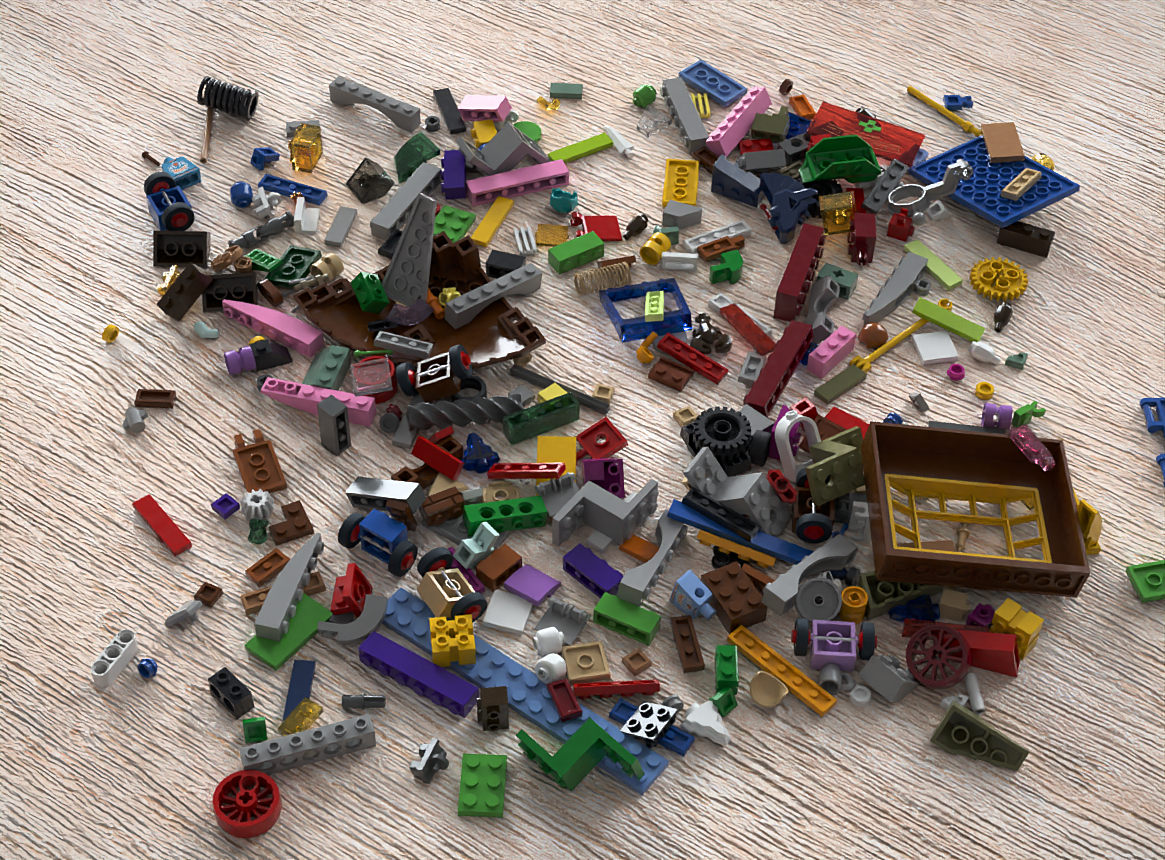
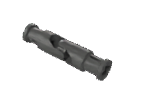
M286 211L284 215L269 220L264 226L259 225L241 234V237L229 240V248L235 245H239L242 249L251 248L266 240L270 235H276L290 225L294 226V216L289 211ZM254 230H256V236H257L258 238H260L261 240H257V239L254 237V235H253Z

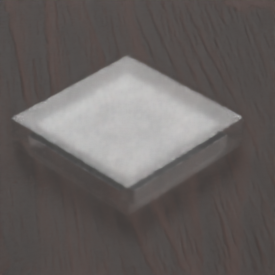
M388 357L350 364L355 397L393 390Z

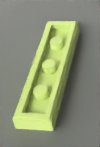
M917 239L904 245L905 252H911L928 259L926 271L948 291L962 285L963 280L921 241Z
M664 291L646 293L645 322L664 321Z

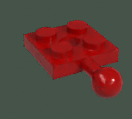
M604 417L575 436L576 442L582 448L576 453V465L577 461L586 455L591 459H608L628 446L627 440L607 417ZM601 438L606 439L604 443H597Z

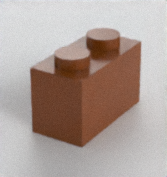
M504 544L500 548L495 549L485 560H481L477 564L476 577L494 593L495 590L504 585V582L513 573L522 567V556Z

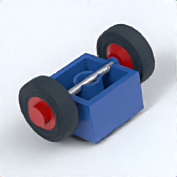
M166 172L151 174L144 182V192L147 198L149 213L160 231L187 230L194 222V213L180 186L176 187L174 179Z
M373 509L366 517L360 513H352L345 519L338 533V542L342 546L351 549L361 541L362 550L388 564V571L397 577L404 576L411 569L418 554L417 546L408 541L407 526L376 509Z

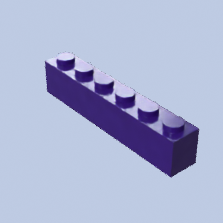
M375 631L358 648L359 660L365 666H371L383 676H389L398 684L411 688L416 694L429 698L434 704L442 705L454 715H460L465 718L477 703L476 698L479 697V688Z

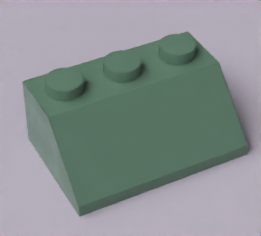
M331 345L317 353L302 384L339 391L351 365L350 348Z

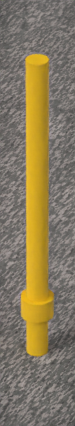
M909 86L907 88L909 93L963 127V130L966 132H971L977 137L982 135L981 131L975 128L971 122L964 121L914 87Z

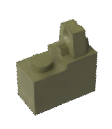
M781 106L779 113H773L772 116L756 113L751 127L752 139H771L774 143L785 141L790 127L788 107Z

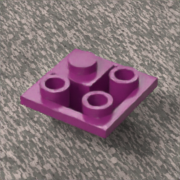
M601 458L582 460L583 485L591 481L618 498H625L623 459Z

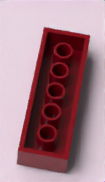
M803 223L776 293L773 318L791 322V320L795 321L797 316L800 317L802 311L801 304H805L807 297L805 293L810 291V281L813 282L815 277L814 270H818L820 260L818 259H822L824 249L821 246H824L826 236L823 235V227Z

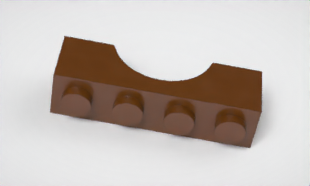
M452 436L447 437L436 445L464 462L463 445ZM426 463L417 469H409L405 466L393 474L391 480L419 483L422 490H424L434 482L439 471Z

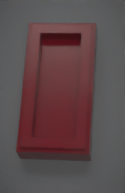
M567 678L547 684L548 693L562 722L582 716L581 707Z

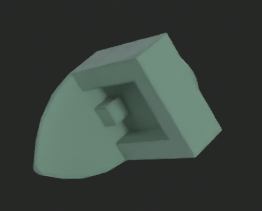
M659 225L654 227L653 234L656 232L662 233L669 238L671 245L678 244L679 229L677 226L661 229Z

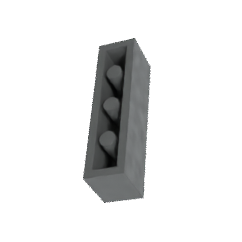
M357 477L345 492L353 507L388 511L386 503L389 498L407 503L412 514H415L426 499L419 483Z

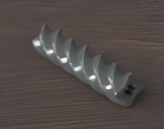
M513 394L509 397L494 396L490 399L478 397L471 401L459 399L452 403L439 401L434 404L420 403L415 406L407 405L406 418L409 432L415 427L426 431L434 425L445 429L453 423L459 427L467 426L471 422L483 425L490 420L503 423L509 417L515 421H522L524 408L521 394Z

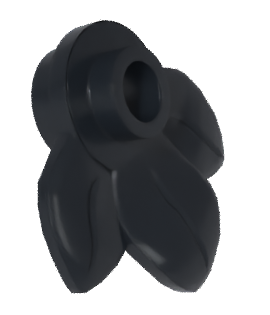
M715 545L713 547L714 556L712 557L711 564L715 569L736 561L741 568L744 564H750L749 561L738 558V554L730 551V554L719 551V546Z

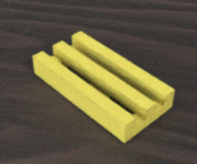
M692 93L691 99L695 108V101L698 100L700 118H710L711 113L707 93H704L703 96L700 93L694 96V93ZM702 100H704L706 114H704Z

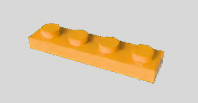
M701 529L698 532L697 539H700V544L711 547V544L719 546V551L730 554V551L738 554V558L749 561L750 558L757 561V565L768 568L769 565L774 566L776 558Z

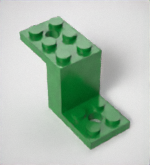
M591 718L572 735L553 757L522 729L516 734L520 742L518 746L524 751L523 754L529 760H534L546 775L550 774L554 778V782L561 789L566 787L572 792L605 756L614 764L618 762L622 766V771L630 778L634 776L640 780L645 775L638 759Z

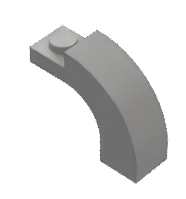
M366 594L363 612L355 621L348 624L319 621L317 630L326 638H334L336 635L337 642L340 645L361 642L367 639L373 631L376 632L381 626L387 612L388 598Z

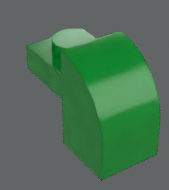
M738 250L721 253L720 264L710 267L709 280L711 284L728 280L732 285L740 280L743 259Z

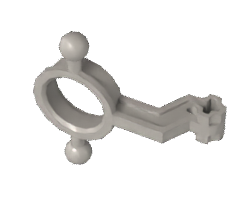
M959 159L955 164L947 166L942 181L925 187L916 184L905 185L899 181L895 189L888 196L889 213L893 216L894 213H900L901 208L908 209L907 217H912L915 225H923L926 222L923 212L929 208L930 201L955 193L960 179H970V176L973 174L972 167L967 161ZM920 197L912 203L897 204L898 201L904 198Z

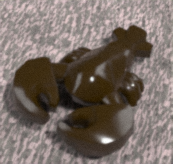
M702 313L695 317V322L699 323V329H694L692 332L691 347L704 355H708L712 352L709 344L718 340L715 343L716 353H727L732 347L731 337L727 334L722 335L718 327H713L709 323L711 320L710 316Z

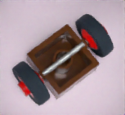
M455 345L447 353L418 362L417 372L409 362L402 363L396 368V376L402 392L407 397L419 393L425 403L459 393L461 379L472 375V363L467 350L462 345Z
M803 468L797 474V487H794L797 495L795 496L796 500L792 503V532L796 533L798 538L804 542L822 543L832 535L834 499L820 506L814 505L806 469ZM830 475L825 480L826 485L830 482Z

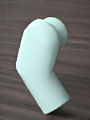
M197 321L194 324V330L201 338L219 337V330L208 329L203 321Z

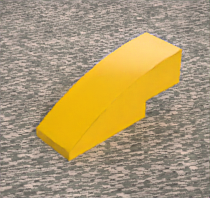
M1083 499L1080 501L1077 511L1084 545L1086 548H1089L1099 540L1102 519L1099 512Z

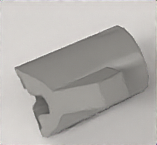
M134 407L127 408L125 412L126 418L122 424L125 430L130 428L133 433L142 432L146 426L143 419L148 417V413Z

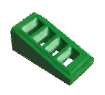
M254 249L245 256L251 259L252 269L258 271L272 272L283 263L281 259L258 249Z

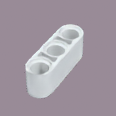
M131 629L119 631L91 665V674L97 687L106 688L110 686L137 653L138 643L134 631Z

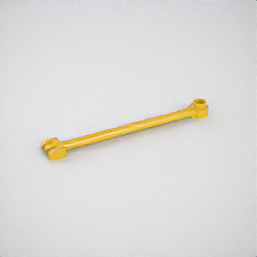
M941 299L938 302V306L951 311L953 303L952 301L949 303V299ZM921 318L864 359L859 355L849 362V365L852 366L854 364L864 373H868L872 368L871 362L929 321Z

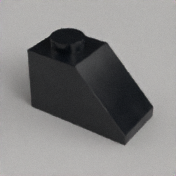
M266 339L249 344L255 358L257 372L293 362L287 347Z

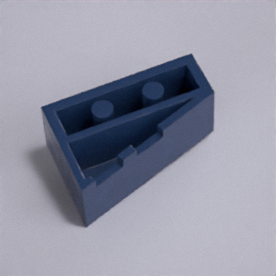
M721 154L713 165L711 192L757 208L765 197L760 188V178L750 172L746 173L739 168L740 165L737 163L732 164L725 159L726 156Z

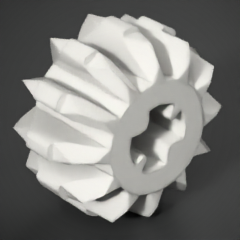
M252 489L251 493L245 492L244 497L241 498L240 510L246 520L251 519L255 522L259 519L262 522L263 518H269L270 514L274 511V499L268 491L263 492L262 489L254 491Z

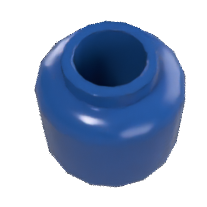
M243 181L233 184L230 188L232 204L240 208H246L253 202V192L249 184Z

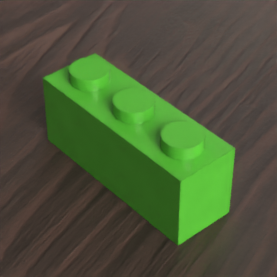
M594 231L548 249V262L558 274L604 256V242Z
M605 592L594 608V623L648 646L660 629V615L654 611L646 610L638 605L622 600L616 595Z

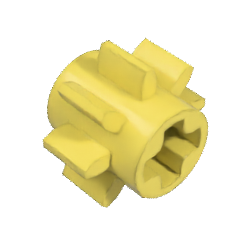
M455 287L443 288V292L439 294V302L445 309L447 302L461 295L456 291Z

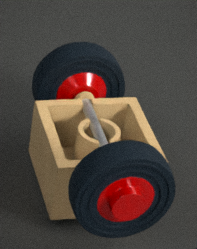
M438 547L429 551L420 559L417 565V570L423 578L417 588V592L436 617H452L455 620V616L472 614V622L479 619L486 611L488 605L484 596L474 591L458 568L450 569L454 559L448 549Z

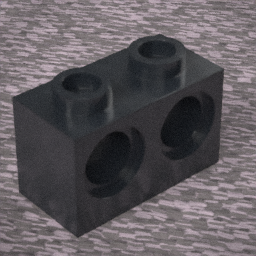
M226 667L208 678L211 694L237 720L254 708L252 692Z

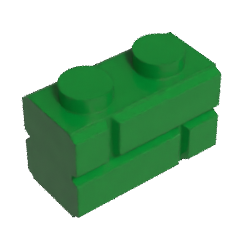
M718 645L716 646L714 658L716 692L727 686L732 688L734 695H737L739 684L737 646Z

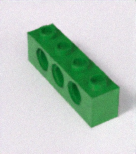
M542 496L464 505L463 522L469 537L474 536L483 522H487L497 533L507 530L514 531L546 526L548 512Z

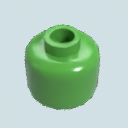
M642 84L633 92V103L637 107H649L656 100V90L649 84Z

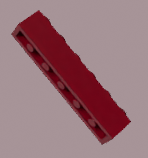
M791 320L788 327L784 329L783 336L777 341L773 353H770L766 365L761 368L757 380L753 382L750 392L745 395L744 405H749L768 418L814 338L812 325Z

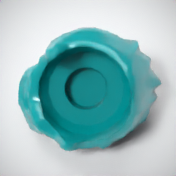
M552 189L549 200L550 205L556 212L566 214L578 206L576 191L572 195L561 189Z

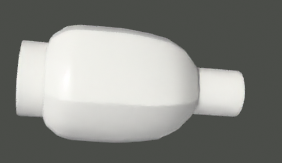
M973 341L968 349L971 352V356L981 362H993L998 365L1001 361V358L995 355L994 349L981 341L977 343Z

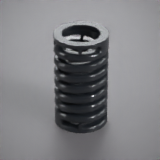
M209 76L203 78L197 95L198 104L206 105V107H212L213 109H218L219 111H224L247 120H251L255 114L259 99L257 91L245 90L244 87L239 88L238 85L233 86L231 83L228 84L225 81L222 82ZM206 85V88H205V91H204V97H203V96H202L203 88H204V86Z

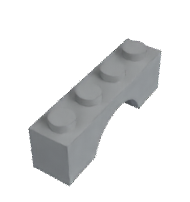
M829 275L813 283L811 288L806 324L812 325L814 334L812 341L815 344L826 340L834 332L835 323L826 315V312L839 298L840 285Z

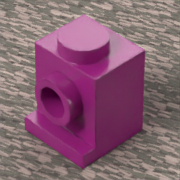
M979 603L972 613L968 615L965 629L968 631L988 632L993 625L992 620L995 609L989 604L983 605Z

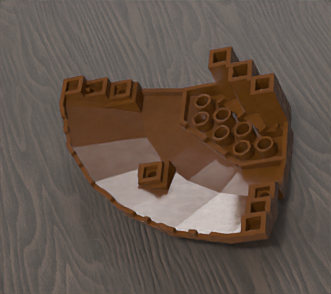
M445 231L433 236L428 288L434 296L439 299V294L443 292V288L455 287L460 295H464L491 282L490 278L481 268L478 247L469 235L455 243L450 240ZM389 265L372 273L378 275L381 284ZM343 277L329 285L325 282L312 290L307 287L293 295L295 302L305 317L341 346L354 351L359 350L360 352L386 350L374 346V340L379 331L368 332L367 322L394 317L399 312L393 308L396 304L394 300L388 298L390 303L379 314L363 311L351 283L347 278L344 279ZM504 297L489 304L470 323L454 329L444 318L437 319L434 313L426 307L425 316L419 315L416 321L409 318L407 325L401 323L399 327L380 330L412 339L419 338L420 341L432 343L433 350L428 359L449 352V349L455 345H462L469 354L472 369L522 357L546 343V339L539 329L533 326L527 316L524 317L518 307L513 308ZM393 351V355L390 356L387 354L366 355L369 357H386L395 365L409 362L414 368H417L418 362L426 360L425 358Z

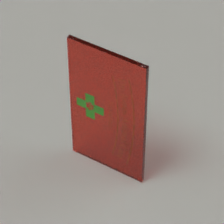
M824 101L821 103L818 112L807 129V134L813 136L830 134L831 137L858 135L872 146L876 157L891 162L895 158L909 168L913 166L916 155L925 139V134Z

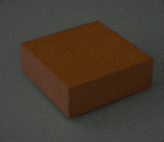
M204 582L195 593L194 600L201 601L202 604L212 608L223 594V589Z

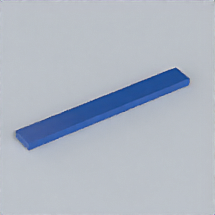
M675 499L667 514V517L795 565L799 564L806 555L809 556L814 552L761 531L758 532L751 542H748Z

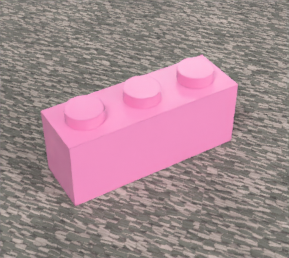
M466 95L457 109L464 121L492 119L494 122H503L512 107L506 96Z
M841 325L809 354L807 371L822 379L854 350L856 334Z

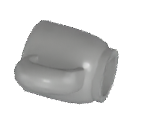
M834 663L825 664L819 674L818 685L831 695L839 693L840 690H852L856 685L855 680L850 675L841 672L840 667ZM842 678L847 681L846 685L842 684Z

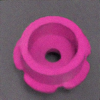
M952 364L947 370V375L954 381L962 380L965 377L964 367L960 364Z

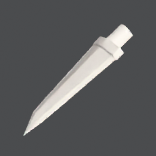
M604 126L619 155H627L628 158H633L634 153L632 150L635 149L633 144L629 143L613 127Z

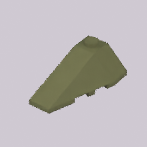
M954 700L944 713L930 739V742L948 753L966 756L974 760H982L1017 771L1029 754L1028 750Z

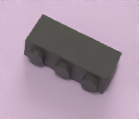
M330 395L317 404L321 444L338 456L351 446L348 408L333 395Z

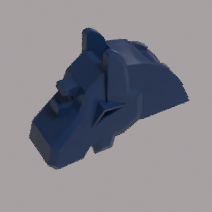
M761 173L760 188L772 206L769 210L772 218L768 222L772 228L778 227L775 234L780 243L786 244L794 238L798 224L803 225V218L810 219L808 209L817 203V200L812 197L816 196L818 191L811 188L805 189L802 184L788 175Z

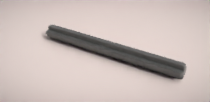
M513 364L510 368L511 375L544 389L556 383L568 393L567 399L602 414H607L610 410L608 403L521 366Z

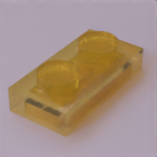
M305 697L278 727V732L287 736L308 730L323 713V708Z

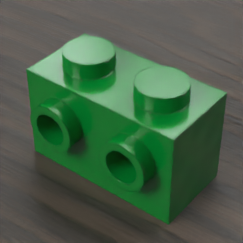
M361 271L350 282L363 311L379 314L390 303L377 274Z

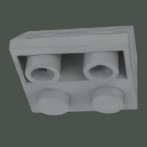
M872 655L859 673L863 680L890 702H899L920 684L910 673L909 669L901 667L899 665L901 662L892 655Z

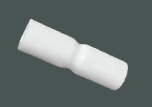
M968 673L964 680L972 712L980 716L986 710L982 695L980 694L977 675L975 673Z

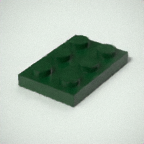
M290 245L280 258L283 263L272 272H269L264 279H268L274 286L294 289L293 286L297 284L290 285L288 282L306 278L310 273V266L322 257L321 251Z

